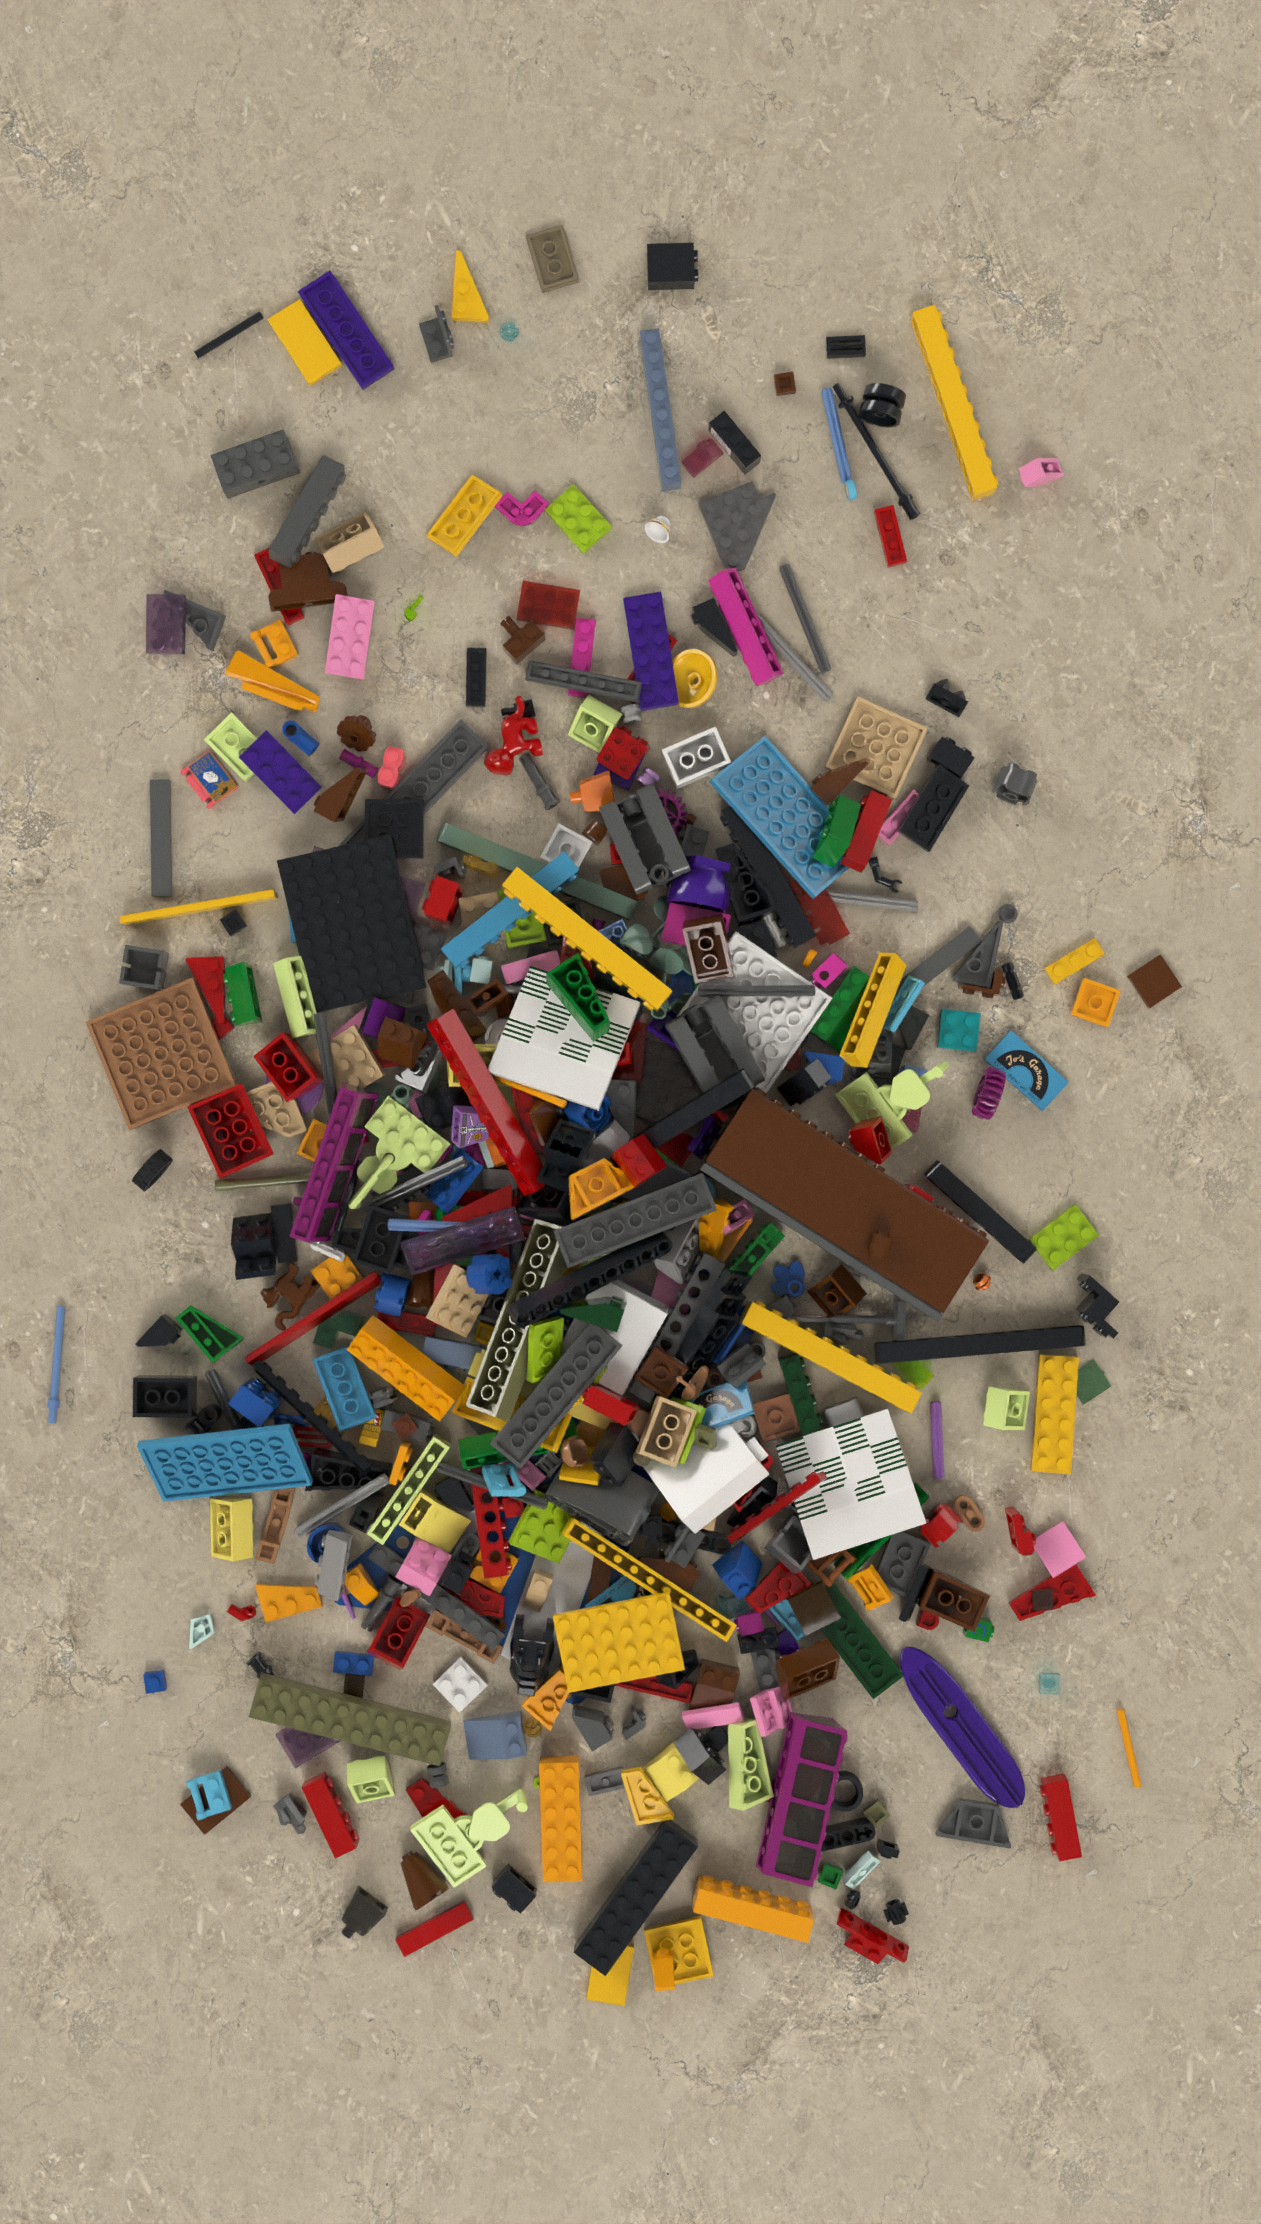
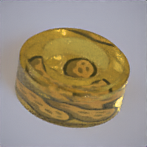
M531 1716L524 1723V1732L529 1737H538L543 1731V1725L535 1717Z

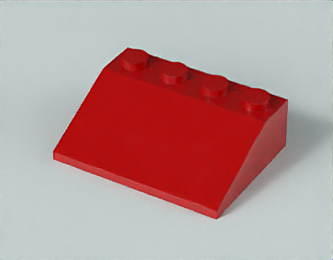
M242 1083L187 1107L220 1179L274 1155Z

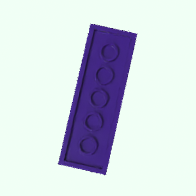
M330 270L298 291L300 297L362 390L395 369Z
M661 591L623 598L636 681L642 682L639 697L640 710L646 711L679 705Z

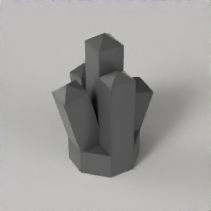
M825 1322L824 1337L831 1339L839 1345H845L849 1339L861 1340L864 1337L863 1331L857 1329L852 1323Z
M291 1793L273 1805L278 1814L280 1825L292 1824L297 1834L305 1832L304 1817L307 1811L293 1798Z

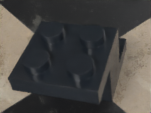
M449 1084L415 1098L424 1123L435 1132L452 1126L453 1106L473 1107L462 1087H449Z
M560 1118L543 1149L545 1164L537 1177V1181L569 1193V1176L590 1164L588 1151L597 1135L596 1131Z
M271 1213L233 1218L231 1247L236 1260V1280L275 1275L277 1252L272 1232L273 1222Z
M1081 1273L1077 1278L1081 1282L1079 1286L1087 1293L1089 1292V1295L1076 1308L1079 1312L1078 1316L1085 1323L1093 1324L1094 1327L1092 1329L1100 1336L1105 1338L1108 1336L1114 1339L1118 1332L1104 1319L1118 1305L1119 1301L1093 1277Z

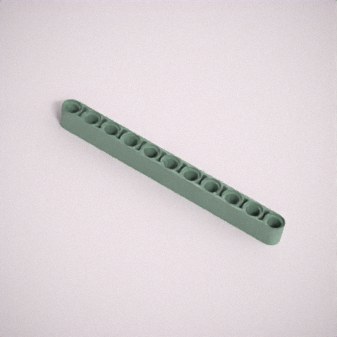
M444 822L436 839L437 842L511 873L518 867L529 877H532L548 865ZM580 877L570 884L566 882L561 886L563 889L560 893L575 899L578 898L584 903L631 921L638 902Z

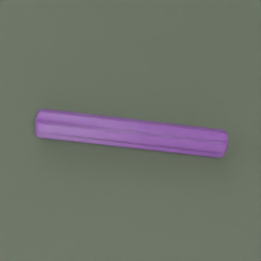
M932 1401L930 1403L933 1477L935 1479L944 1478L942 1407L940 1401Z

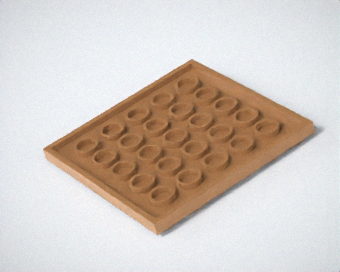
M193 977L86 1021L129 1130L181 1110L237 1085Z

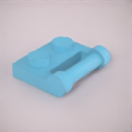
M514 1463L483 1465L481 1471L491 1496L519 1497L526 1493V1488L517 1474L518 1468ZM506 1475H510L514 1486L509 1485Z
M221 1770L186 1781L197 1810V1820L231 1810L232 1804ZM201 1783L203 1784L210 1807L204 1809L198 1789V1784Z

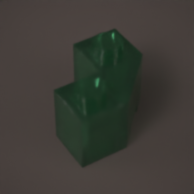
M346 1310L322 1322L318 1326L313 1343L332 1349L335 1347L340 1332L356 1337L362 1328L365 1316Z

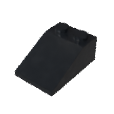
M547 1185L537 1192L526 1196L522 1193L514 1208L516 1213L555 1225H570L573 1221L570 1214L569 1193Z

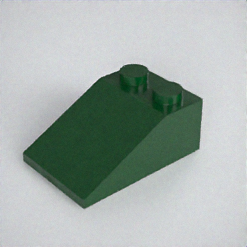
M618 1296L579 1300L561 1308L560 1313L617 1332L627 1303L623 1302L624 1299Z

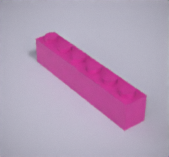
M728 568L722 570L708 580L711 591L719 603V608L724 614L727 626L731 630L735 643L743 656V661L749 669L751 679L756 686L768 684L784 674L737 569Z

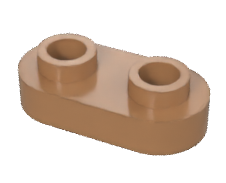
M967 1495L957 1496L953 1504L954 1509L963 1519L966 1527L973 1532L982 1530L985 1526V1518L973 1500ZM962 1501L966 1502V1506L964 1508L960 1507V1503ZM976 1517L977 1522L972 1524L971 1519Z

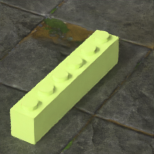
M438 1434L434 1435L367 1535L382 1545L385 1543L451 1447V1443Z

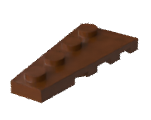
M444 970L427 981L440 1015L454 1009L472 1042L486 1033L487 1029L473 1013Z

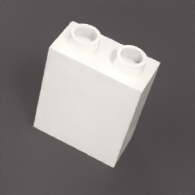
M618 1279L586 1295L584 1300L618 1296L624 1299L623 1302L627 1303L618 1331L614 1332L603 1328L623 1346L592 1383V1385L599 1384L623 1396L665 1320L669 1306ZM573 1319L572 1324L569 1326L570 1329L567 1330L563 1337L562 1355L588 1325L587 1322Z
M741 1419L714 1428L716 1429V1447L713 1450L695 1444L694 1439L684 1465L678 1463L675 1468L651 1459L647 1466H643L681 1521L695 1534L769 1475L761 1463L769 1455L755 1437H752L748 1442L742 1439L739 1434L747 1426Z

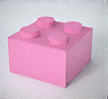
M417 1537L395 1577L430 1596L452 1555Z

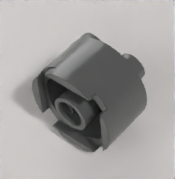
M1008 763V766L1000 768L992 792L996 791V797L1007 803L1016 805L1017 802H1023L1022 805H1028L1037 784V774L1030 770L1020 769L1015 763Z

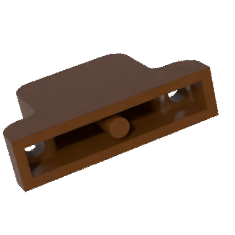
M312 551L301 555L297 563L294 562L292 568L279 563L282 588L272 590L268 598L270 610L275 612L334 604L336 594L348 595L344 583L340 581L331 582L329 580L325 557L320 553Z

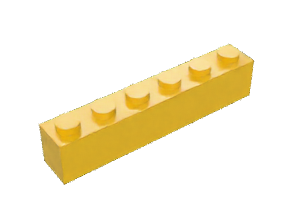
M879 952L840 1052V1056L850 1066L868 1067L907 966L896 953Z

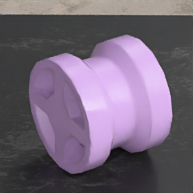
M647 767L643 769V774L636 778V781L643 787L652 783L654 785L655 782L660 780V777Z

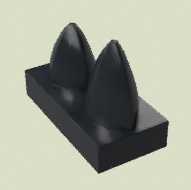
M948 679L940 680L936 684L934 683L925 699L960 717L968 703L964 692H950Z
M776 1627L766 1628L762 1632L746 1636L737 1634L741 1654L780 1647Z

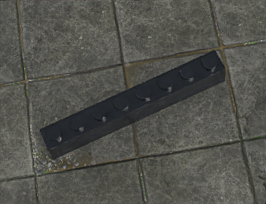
M731 806L722 809V816L719 818L724 827L728 826L731 832L729 833L731 841L734 844H738L739 851L745 857L747 863L771 892L776 907L774 912L778 917L775 920L780 929L784 928L787 934L785 939L789 946L793 945L794 948H797L817 936L771 851Z

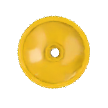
M690 649L683 651L672 660L679 701L678 706L695 708L705 703L713 694L718 678L717 667L713 659L701 650Z

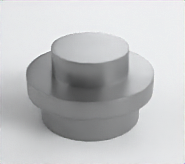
M1005 904L998 910V918L1006 924L1014 922L1018 916L1017 909L1011 904Z

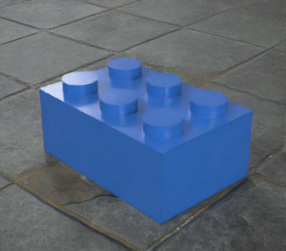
M252 1378L239 1388L228 1405L256 1426L262 1427L273 1417L284 1401L276 1391L268 1390L262 1380Z

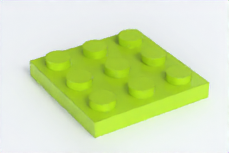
M534 1489L532 1494L545 1498V1493ZM548 1501L546 1509L527 1504L508 1542L512 1546L559 1564L571 1542L570 1539L560 1533L570 1517H575Z

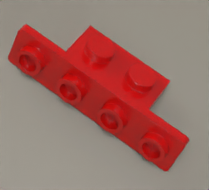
M844 1908L839 1910L837 1925L850 1932L844 1942L846 1947L876 1964H879L887 1954L903 1963L906 1962L909 1950L907 1944Z

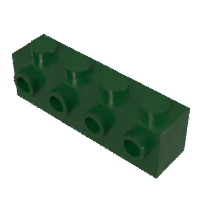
M797 1353L778 1358L800 1433L804 1436L820 1431V1425L823 1422L820 1413L816 1414L814 1406H817L814 1394L810 1395L809 1387L812 1386L809 1376H805L803 1369L806 1368L803 1357H799Z

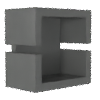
M125 945L122 962L130 964L131 967H121L119 984L158 991L163 990L166 974L162 973V970L167 969L169 953L161 950Z
M792 1515L785 1519L777 1530L778 1533L774 1534L765 1546V1549L795 1574L801 1572L812 1557L810 1556L811 1552L801 1521L795 1515Z

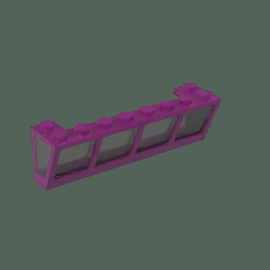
M342 1082L289 1237L307 1243L330 1241L349 1180L352 1177L368 1130L364 1126L371 1119L380 1094Z
M794 1712L789 1714L772 1790L774 1797L770 1799L756 1867L762 1874L813 1887L814 1880L817 1878L818 1861L822 1856V1843L826 1838V1825L830 1820V1807L835 1798L834 1789L839 1780L838 1771L843 1761L844 1744H846L848 1739L847 1730L833 1718Z

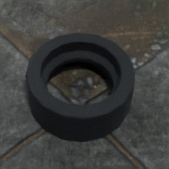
M838 1771V1782L841 1780L852 1782L856 1793L854 1798L848 1802H840L834 1798L831 1806L838 1811L849 1812L856 1809L862 1802L863 1787L859 1778L852 1772Z

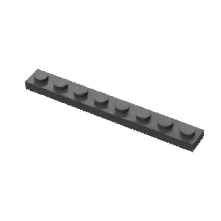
M379 1542L368 1557L393 1577L397 1575L405 1560L404 1557L385 1543L382 1545ZM399 1580L401 1583H403L405 1586H407V1587L410 1588L411 1590H415L414 1587H412V1586L406 1584L405 1582ZM439 1583L436 1584L430 1596L421 1592L420 1597L493 1651L506 1635L504 1631Z

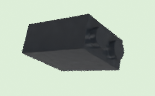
M694 242L647 244L648 290L694 289L695 282H698V269H694V263L698 262V250H694Z
M609 1423L588 1459L593 1466V1470L600 1475L604 1484L620 1487L623 1485L635 1464L633 1454L639 1442L627 1426L620 1423Z

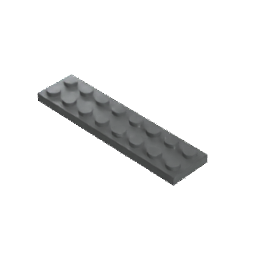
M701 1173L554 1230V1234L566 1265L570 1268L714 1212L717 1208L704 1175Z
M588 1323L511 1416L510 1421L506 1422L492 1439L490 1445L521 1469L623 1345L602 1327Z

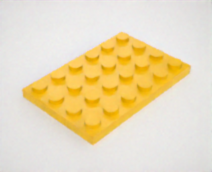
M669 1591L553 1614L568 1693L685 1670Z

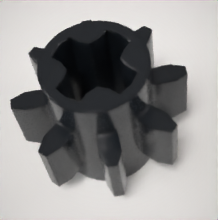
M899 1899L887 1902V1909L883 1910L887 1922L892 1921L893 1925L904 1923L906 1915H909L905 1902L900 1903Z

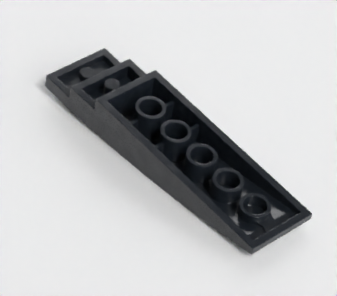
M725 1269L690 1326L675 1358L689 1367L682 1377L687 1383L701 1366H709L740 1321L741 1317L737 1314V1311L747 1298L742 1292L752 1279L748 1272ZM681 1382L675 1387L668 1400H671L672 1396L682 1399L681 1394L685 1386Z

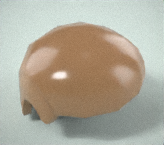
M576 1436L566 1438L562 1442L560 1454L563 1462L570 1467L584 1466L588 1460V1451L584 1440L581 1438L576 1439Z

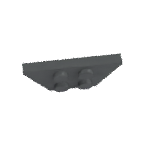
M959 1798L935 1832L936 1836L1011 1849V1843L998 1804Z

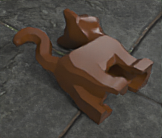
M290 1262L288 1265L289 1271L278 1278L273 1287L264 1288L260 1293L267 1304V1308H273L281 1295L293 1306L291 1311H282L275 1317V1325L282 1331L286 1330V1326L282 1322L283 1319L295 1318L306 1301L321 1286L307 1274L303 1277L304 1282L302 1285L294 1282L299 1267L293 1262Z

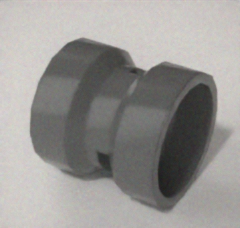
M441 1762L440 1766L433 1764L427 1766V1773L431 1778L429 1780L431 1788H440L449 1784V1778L445 1773L447 1769L445 1762Z

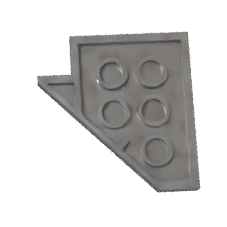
M753 481L701 501L698 504L724 569L736 568L737 572L746 568L776 497V494L772 493L759 498Z

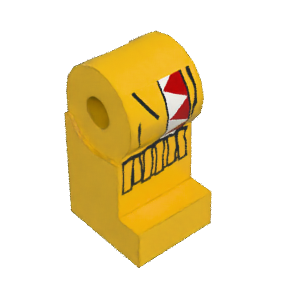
M377 1408L374 1409L377 1418L364 1423L359 1439L361 1444L372 1447L378 1445L381 1434L380 1427L385 1411Z

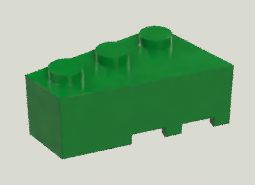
M841 794L836 801H831L828 808L830 812L825 819V826L812 857L813 859L834 868L851 843L861 806L860 803Z
M192 1305L175 1317L212 1363L217 1362L245 1339Z

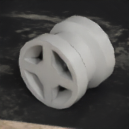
M631 704L621 708V713L624 714L623 724L629 725L642 721V716L639 715V704Z

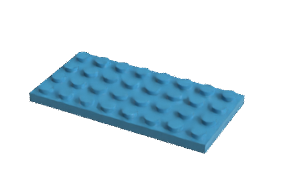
M766 736L761 738L710 780L709 783L812 899L849 869V867L840 864L842 857L834 868L812 858L825 826V819L830 812L828 811L829 807L811 790L808 783Z
M290 1424L142 1440L137 1445L163 1502L312 1486L313 1482Z

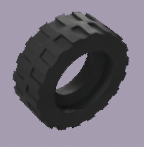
M162 1149L158 1150L138 1170L132 1182L141 1190H148L168 1169L173 1159Z

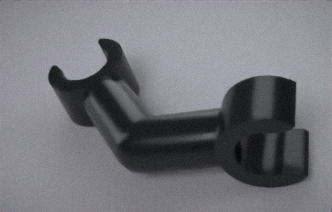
M870 858L869 865L875 882L889 887L894 893L899 892L893 888V884L895 882L902 884V882L882 877L878 858Z

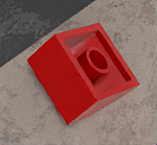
M882 1116L861 1120L849 1131V1141L853 1144L854 1150L875 1163L882 1164L892 1154Z
M645 1134L632 1139L618 1148L612 1155L634 1188L667 1167Z

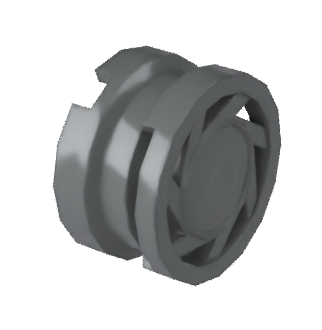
M393 1385L383 1387L368 1394L369 1399H372L374 1403L373 1409L388 1405L399 1399L394 1392L395 1387Z

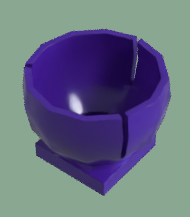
M698 855L685 856L691 871L671 879L667 889L666 902L696 908L697 904H700L699 908L720 913L727 912L730 902V889L723 873L730 870L731 864Z

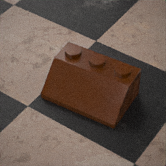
M829 1639L817 1641L809 1647L800 1648L792 1654L783 1655L777 1659L775 1671L784 1700L836 1680L840 1656Z

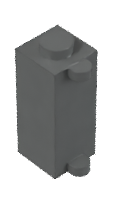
M388 1404L380 1429L397 1433L391 1424L405 1415L406 1412L393 1409L392 1404ZM410 1414L419 1429L408 1437L423 1442L427 1440V1437L431 1438L434 1427L431 1426L433 1417L429 1416V1419Z

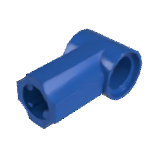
M290 720L283 724L282 732L285 737L306 755L310 756L317 750L320 743L295 721ZM289 727L297 728V732L294 735L287 734Z

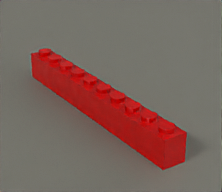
M452 1009L427 1023L431 1035L435 1038L440 1051L444 1054L451 1070L459 1080L460 1086L464 1089L470 1103L478 1113L480 1121L486 1127L490 1138L499 1150V1154L503 1157L510 1173L518 1183L519 1189L523 1192L524 1196L537 1192L545 1186V1184L537 1181V1177L543 1167L541 1161L455 1010Z

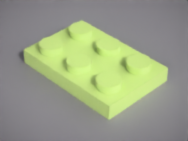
M231 712L204 740L247 782L254 773L239 756L257 738Z

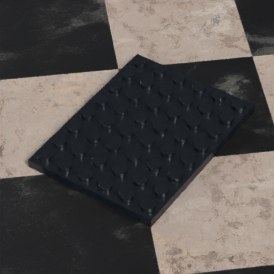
M392 834L277 860L299 956H301L305 966L316 1013L369 1001L370 996L384 998L427 988Z

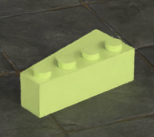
M744 1717V1722L728 1724L729 1808L744 1811L774 1796L756 1719Z

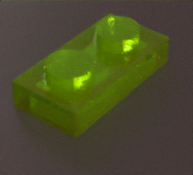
M918 1360L892 1363L896 1369L918 1386L920 1390L934 1377V1374Z

